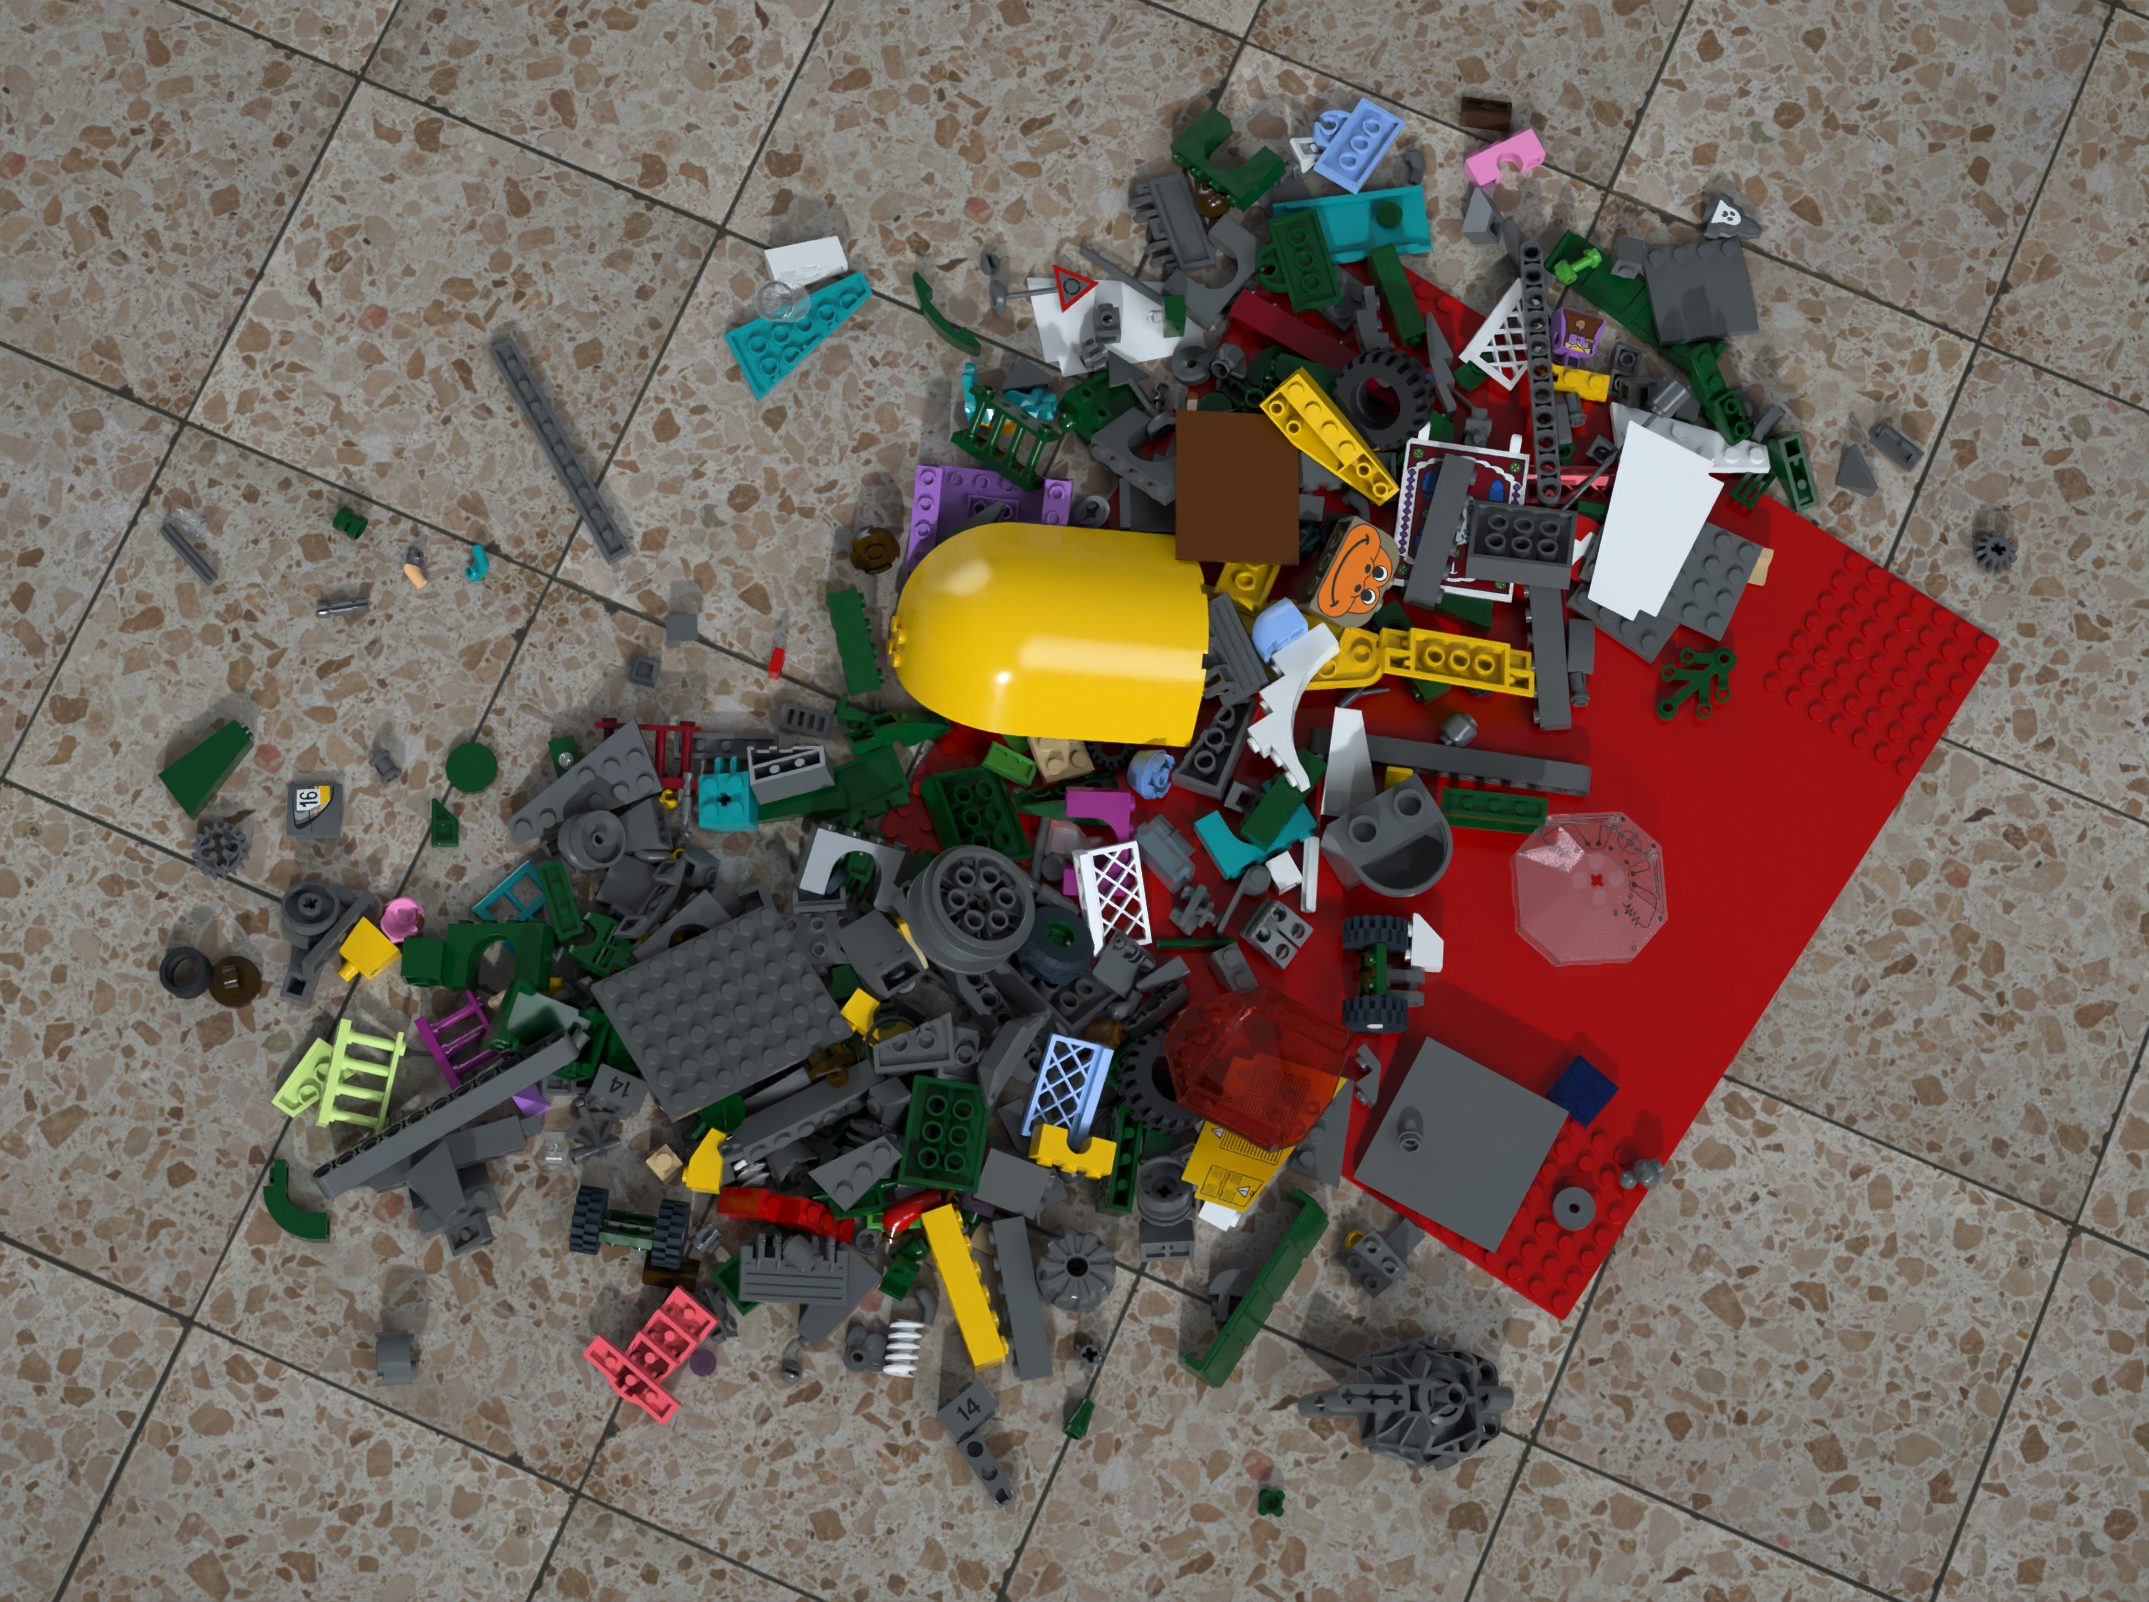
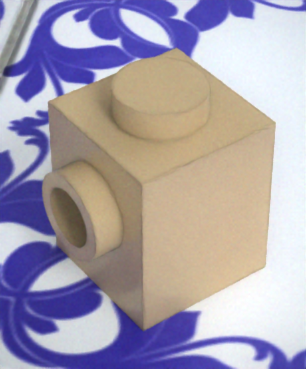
M667 1144L662 1147L656 1146L647 1155V1167L664 1186L684 1170V1164Z

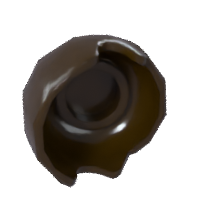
M1203 183L1198 186L1194 195L1193 205L1200 215L1210 219H1220L1224 214H1228L1231 206L1228 205L1223 197L1216 196L1214 188L1211 187L1209 190L1204 191Z

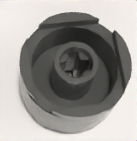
M408 1330L375 1332V1339H380L381 1341L376 1342L375 1346L377 1377L383 1376L382 1380H378V1387L411 1384V1379H416L417 1377L416 1360L410 1361V1352L415 1350L414 1333L408 1334Z

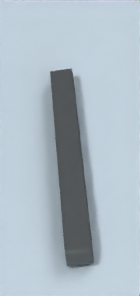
M1527 240L1520 247L1519 270L1536 491L1539 504L1545 508H1552L1560 501L1561 475L1542 245L1535 240ZM1534 253L1536 254V257L1528 258L1525 256V254ZM1535 276L1539 280L1532 282L1527 277ZM1536 299L1540 304L1532 305L1528 301ZM1532 323H1539L1542 327L1534 329L1530 325ZM1539 346L1544 351L1538 353L1533 351L1532 348ZM1542 370L1546 374L1544 376H1537L1534 372ZM1545 394L1548 398L1546 400H1539L1536 398V395ZM1544 417L1549 419L1550 422L1541 424L1537 420ZM1547 441L1552 446L1549 448H1543L1539 445V443ZM1549 465L1554 470L1551 472H1545L1541 469V467ZM1551 489L1556 494L1553 496H1546L1543 493V491Z
M1311 729L1308 751L1321 760L1328 759L1332 729ZM1366 734L1371 767L1387 769V767L1392 766L1412 769L1413 773L1574 796L1589 795L1592 768L1585 765Z
M559 1029L320 1166L314 1171L312 1178L325 1198L333 1199L572 1062L579 1056L580 1050L566 1029Z

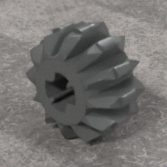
M1994 530L1990 531L1988 536L1985 534L1981 535L1979 538L1980 542H1976L1974 545V549L1977 552L1973 555L1974 559L1981 560L1978 563V568L1984 565L1987 566V573H1990L1994 568L1997 575L2001 574L2003 569L2006 571L2010 570L2012 567L2011 563H2015L2017 560V556L2014 553L2018 550V546L2010 545L2013 542V537L2006 540L2004 538V531L1997 536Z

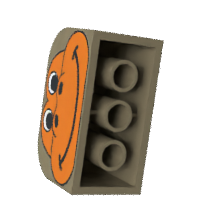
M1356 515L1340 518L1295 605L1300 613L1313 616L1338 628H1355L1364 625L1371 619L1374 612L1379 611L1384 601L1382 596L1385 590H1388L1394 583L1395 576L1393 574L1399 563V549L1396 542L1389 534Z

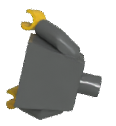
M665 790L661 797L653 795L633 801L625 814L618 818L623 824L626 833L625 853L643 862L660 864L663 859H677L683 851H686L684 849H677L674 854L670 853L673 850L666 809L672 810L677 806V800H667L674 797L672 790Z

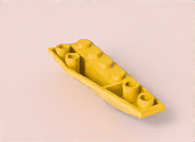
M1302 366L1283 381L1259 405L1293 445L1379 506L1400 490L1354 426Z

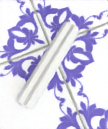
M1310 836V838L1304 841L1300 910L1306 913L1316 911L1320 839L1315 836Z

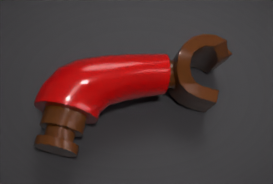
M924 1189L895 1201L886 1208L882 1215L881 1223L884 1225V1232L881 1238L888 1243H900V1235L903 1233V1230L909 1229V1225L921 1218V1214L940 1207L941 1204L944 1206L952 1204L953 1209H959L960 1203L953 1197L957 1192Z

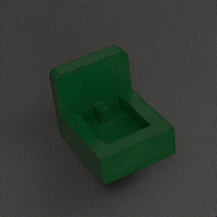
M843 693L842 699L836 700L834 714L838 715V723L847 725L848 729L854 731L867 727L866 718L870 717V713L847 708L849 694Z

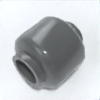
M1454 711L1439 725V731L1442 734L1439 739L1445 746L1465 748L1477 736L1476 727L1478 725L1465 711L1462 713Z

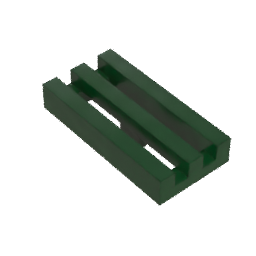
M1747 472L1730 496L1752 510L1773 483L1776 475L1773 473L1770 476L1767 473ZM1752 475H1757L1742 496L1738 494ZM1762 479L1766 481L1751 501L1747 500Z

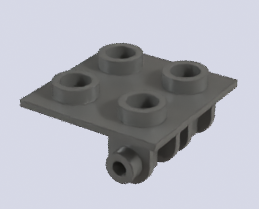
M1290 159L1284 162L1286 174L1257 200L1268 219H1273V204L1314 199L1298 173L1300 168L1296 161L1292 162Z
M1118 928L1091 973L1127 1000L1131 990L1135 989L1136 983L1140 981L1143 974L1154 972L1157 969V965L1151 953Z
M1372 1228L1361 1240L1338 1258L1373 1299L1410 1269L1406 1264L1407 1261H1403L1396 1253V1249H1392L1391 1243H1387L1379 1234L1380 1231H1376L1375 1228Z

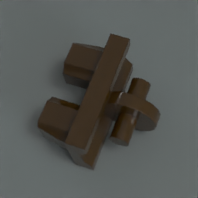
M835 1043L825 1050L823 1048L816 1049L807 1056L813 1067L807 1075L810 1080L827 1076V1081L833 1087H843L848 1083L849 1071L844 1067V1064L854 1061L857 1057L853 1051L844 1053L839 1043Z

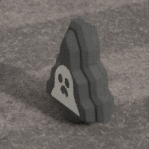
M1723 192L1720 194L1716 204L1708 203L1701 220L1707 223L1703 237L1711 240H1717L1719 237L1730 239L1735 236L1745 240L1759 239L1763 231L1754 219L1744 215L1743 208L1736 205L1732 197Z

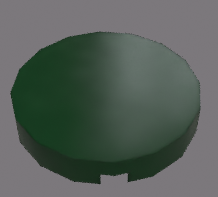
M469 742L461 744L452 750L447 758L445 770L448 781L454 788L463 794L474 795L486 791L495 782L498 774V764L495 755L488 747L481 743Z

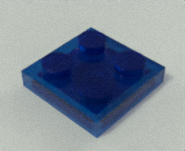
M1578 1055L1544 1096L1554 1104L1569 1111L1568 1116L1586 1130L1620 1088L1582 1056Z

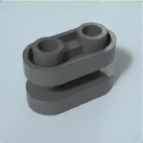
M1387 965V996L1405 999L1408 1001V1007L1423 1006L1425 994L1417 991V986L1425 985V973L1416 966H1407L1404 970L1394 969L1392 965ZM1391 985L1406 986V990H1390Z

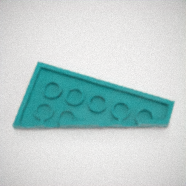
M862 271L724 334V338L757 402L763 399L873 296L872 290Z

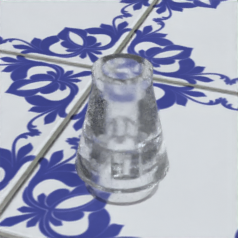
M179 503L174 505L170 511V516L179 523L189 536L199 538L209 527V521L206 520L204 514L186 508Z

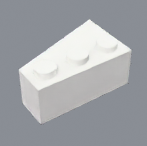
M825 236L817 240L764 250L766 270L776 296L848 272L847 260L837 236Z

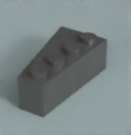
M1248 696L1228 708L1224 706L1220 708L1212 723L1200 735L1198 742L1186 754L1184 761L1172 773L1173 785L1222 802L1249 737L1247 728L1254 724L1260 710L1258 699Z

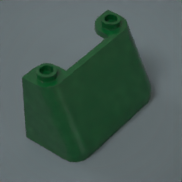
M523 977L512 980L484 1036L482 1045L490 1050L511 1057L559 1029H566L569 1035L572 1036L578 1028L591 1039L580 1051L577 1061L573 1060L551 1074L574 1082L592 1078L611 1023L608 1017L604 1015V1011L592 1006L589 1007V1010H578L537 993V988L533 986L534 982Z

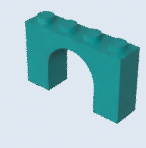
M1272 779L1262 784L1260 790L1262 793H1268L1273 787L1270 785ZM1302 803L1266 853L1255 845L1241 842L1234 837L1217 810L1195 822L1193 830L1224 880L1233 879L1236 881L1245 876L1247 869L1254 865L1263 866L1270 860L1268 857L1275 853L1281 855L1292 848L1291 844L1298 840L1304 842L1310 836H1313L1317 823L1305 804Z

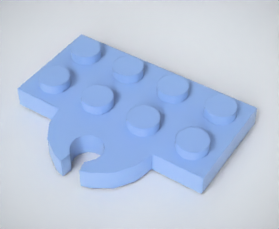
M1364 97L1351 114L1343 110H1330L1322 113L1319 117V122H1315L1313 139L1316 145L1323 151V154L1316 162L1313 170L1357 195L1398 137L1406 122ZM1321 123L1329 124L1333 129L1327 130L1322 127Z

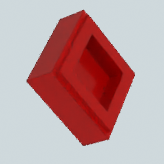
M775 647L768 668V676L771 679L778 680L780 678L786 659L785 651L782 648Z

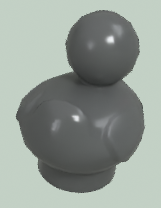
M1656 1157L1651 1160L1639 1159L1634 1164L1633 1172L1624 1171L1621 1173L1619 1183L1623 1188L1631 1189L1639 1181L1645 1188L1655 1189L1659 1179L1665 1177V1170Z

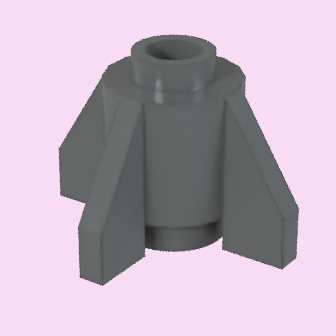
M1224 343L1220 349L1201 354L1197 359V364L1205 367L1211 365L1212 373L1218 377L1215 390L1218 391L1224 387L1228 377L1233 376L1243 380L1247 375L1244 353L1239 346L1233 343Z

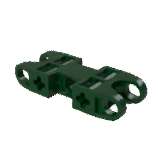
M585 912L581 921L591 927L590 930L596 935V940L587 946L579 945L577 947L568 944L565 953L584 969L603 978H608L613 969L623 971L630 966L625 960L631 955L629 949L635 943L628 941V939L614 938L613 936L621 922L607 916Z

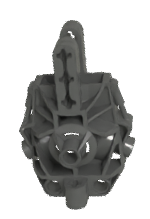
M1415 1337L1404 1340L1401 1344L1393 1347L1389 1345L1378 1350L1366 1352L1363 1357L1364 1359L1357 1361V1384H1343L1329 1388L1327 1391L1305 1394L1299 1398L1297 1407L1300 1414L1305 1418L1358 1420L1361 1447L1368 1448L1369 1452L1373 1455L1379 1454L1395 1461L1401 1460L1406 1462L1410 1470L1426 1468L1434 1464L1436 1471H1441L1457 1464L1458 1460L1471 1457L1499 1436L1501 1432L1500 1413L1511 1409L1514 1396L1509 1386H1499L1498 1371L1495 1364L1465 1349H1451L1452 1344L1439 1337H1430L1428 1341L1422 1337ZM1454 1353V1358L1449 1357V1354ZM1429 1390H1430V1403H1431V1406H1430L1429 1401H1428V1392H1429ZM1440 1413H1441V1414L1450 1413V1416H1449V1417H1442V1416H1440ZM1459 1441V1452H1454L1451 1444Z

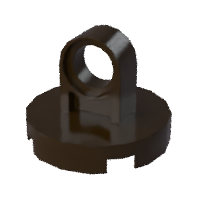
M873 525L860 528V533L852 539L849 545V558L856 570H863L868 575L880 574L889 570L896 557L897 559L900 557V545L895 534L885 528H874Z
M229 956L221 959L213 966V978L208 988L211 996L219 1004L228 1009H240L249 1006L257 994L260 993L262 978L259 969L251 960L242 956Z

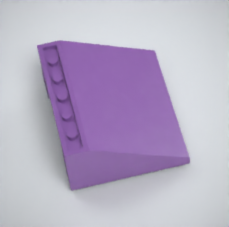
M928 463L918 464L905 584L914 569L937 547L944 535L948 536L952 529L999 500L1005 502L1007 507L999 523L1014 522L1069 527L1074 479L1040 476L1044 479L1042 487L1025 492L993 470Z

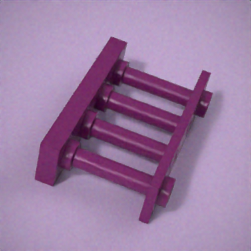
M470 989L465 991L470 1003L439 1021L428 1023L423 1016L414 1020L415 1025L452 1090L463 1085L460 1080L464 1078V1074L500 1054L486 1049L459 1066L457 1064L452 1066L448 1059L452 1057L453 1052L485 1035L490 1026L482 1011L487 1007L480 995L478 994L474 997ZM476 1011L482 1021L481 1025L448 1044L444 1042L440 1045L436 1038L440 1035L439 1032ZM500 1054L503 1060L509 1058L508 1056Z

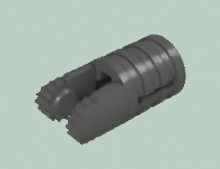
M1047 1070L1045 1075L1048 1083L1061 1076L1059 1071ZM1065 1081L1052 1087L1056 1098L1065 1093ZM1048 1090L1040 1096L1039 1106L1041 1108L1050 1103V1100H1053ZM1064 1101L1060 1103L1062 1109H1063ZM1057 1106L1053 1107L1052 1116L1053 1120L1061 1117ZM1049 1110L1044 1113L1045 1117L1048 1116Z

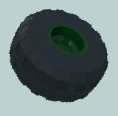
M1041 906L1040 908H1035L1034 924L1029 937L1015 952L1022 967H1025L1030 975L1037 977L1038 980L1043 982L1061 984L1072 982L1084 972L1093 957L1095 944L1090 929L1087 928L1086 923L1076 913L1059 906Z

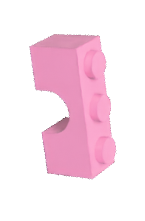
M1532 128L1525 132L1519 130L1504 142L1501 140L1496 141L1487 150L1481 153L1475 151L1468 155L1463 171L1473 188L1479 187L1482 191H1486L1500 183L1502 174L1498 169V163L1502 161L1513 162L1518 167L1520 173H1523L1542 164L1546 153Z

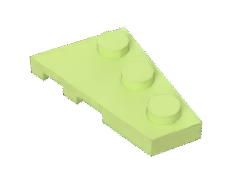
M318 1037L271 1103L294 1118L318 1101L322 1096L332 1046ZM341 1069L339 1080L344 1082L357 1073L358 1070Z

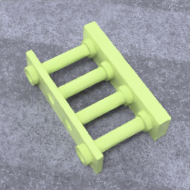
M341 1018L336 1029L315 1125L326 1127L329 1121L334 1122L335 1119L374 1128V1136L388 1128L389 1118L385 1117L398 1058L404 1055L407 1041L403 1040V1032H398L395 1035L394 1041L354 1032L355 1029L350 1028L352 1021ZM354 1042L392 1051L389 1065L384 1066L349 1058V1055L345 1054L346 1045ZM349 1068L385 1076L383 1092L344 1084L343 1080H339L341 1069ZM344 1094L380 1102L377 1118L337 1109V1106H333L335 1095Z

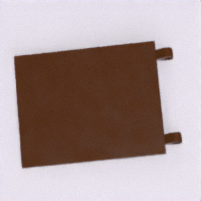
M1188 392L1185 397V410L1176 409L1175 411L1176 560L1299 566L1298 448L1291 443L1267 414L1197 411L1198 394L1196 392Z

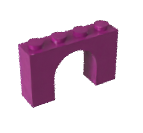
M1065 786L1064 812L1066 817L1098 818L1107 822L1115 831V844L1127 842L1129 837H1133L1134 822L1129 820L1130 811L1135 810V796H1131L1129 788ZM1131 848L1123 849L1116 858L1125 866L1132 858ZM1107 857L1102 862L1094 864V867L1101 871L1110 858ZM1113 862L1105 875L1116 881L1124 868ZM1062 864L1061 890L1063 895H1079L1074 864ZM1127 873L1120 885L1125 889H1131L1132 875ZM1103 877L1097 885L1098 893L1105 896L1113 883ZM1117 887L1112 896H1126V892Z

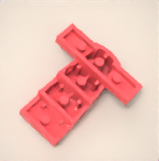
M679 1285L664 1304L656 1310L643 1330L638 1332L625 1353L601 1333L586 1349L583 1356L608 1377L607 1380L618 1395L629 1402L639 1404L661 1425H665L682 1403L661 1384L693 1353L720 1319Z

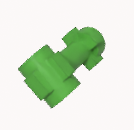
M1596 248L1586 249L1583 251L1584 257L1571 264L1566 260L1560 261L1554 266L1555 276L1560 282L1563 281L1565 285L1571 284L1577 279L1576 272L1587 266L1595 268L1602 261Z

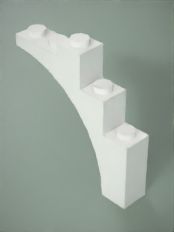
M1324 622L1271 655L1273 662L1271 669L1279 680L1259 692L1261 698L1259 705L1266 717L1247 728L1249 734L1247 742L1255 753L1259 751L1263 758L1270 755L1277 767L1282 765L1287 772L1284 775L1292 787L1297 786L1301 793L1310 788V783L1294 748L1293 728L1295 713L1301 695L1311 678L1327 661L1340 652L1338 641Z

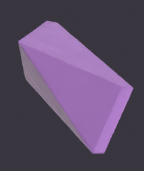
M535 1084L511 1096L525 1118L537 1117L551 1107L544 1096H540V1091Z

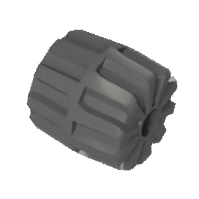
M1076 1230L1066 1231L1064 1234L1053 1238L1042 1250L1036 1267L1037 1284L1043 1297L1050 1305L1052 1304L1061 1309L1062 1312L1069 1314L1077 1312L1087 1313L1098 1307L1110 1295L1117 1274L1115 1259L1109 1246H1106L1097 1235L1091 1232L1082 1233ZM1071 1270H1079L1083 1276L1074 1277L1069 1272Z

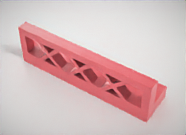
M1528 465L1524 503H1539L1536 495H1529V484H1536L1535 465ZM1549 465L1541 467V469L1545 472H1551L1554 470ZM1560 465L1561 485H1566L1570 491L1565 496H1560L1558 504H1565L1601 466ZM1608 466L1591 484L1596 491L1589 497L1580 495L1572 504L1584 501L1610 505L1611 497H1608L1604 491L1610 486H1614L1618 467ZM1551 489L1543 491L1546 496L1548 494L1551 496L1555 495Z

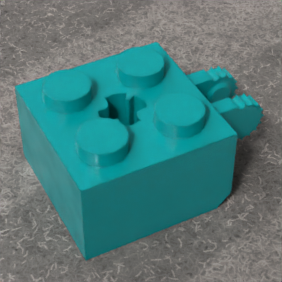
M737 755L732 756L730 759V773H725L723 757H716L715 774L699 776V827L708 834L759 830L758 800L750 786L749 771L741 772L740 759Z

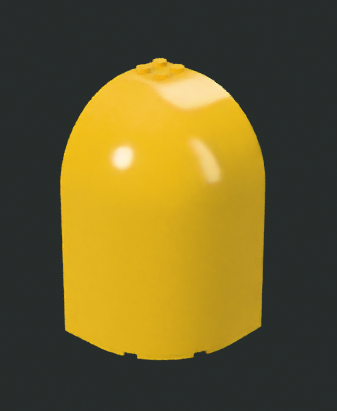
M1014 522L977 526L952 536L938 545L914 569L901 593L896 616H892L891 631L893 632L891 639L887 640L886 652L890 654L891 666L895 668L901 684L913 698L939 715L966 726L1016 736L1190 747L1206 676V669H1201L1203 653L1208 654L1209 643L1207 594L1201 593L1200 584L1203 585L1204 577L1198 561L1176 560L1175 535Z

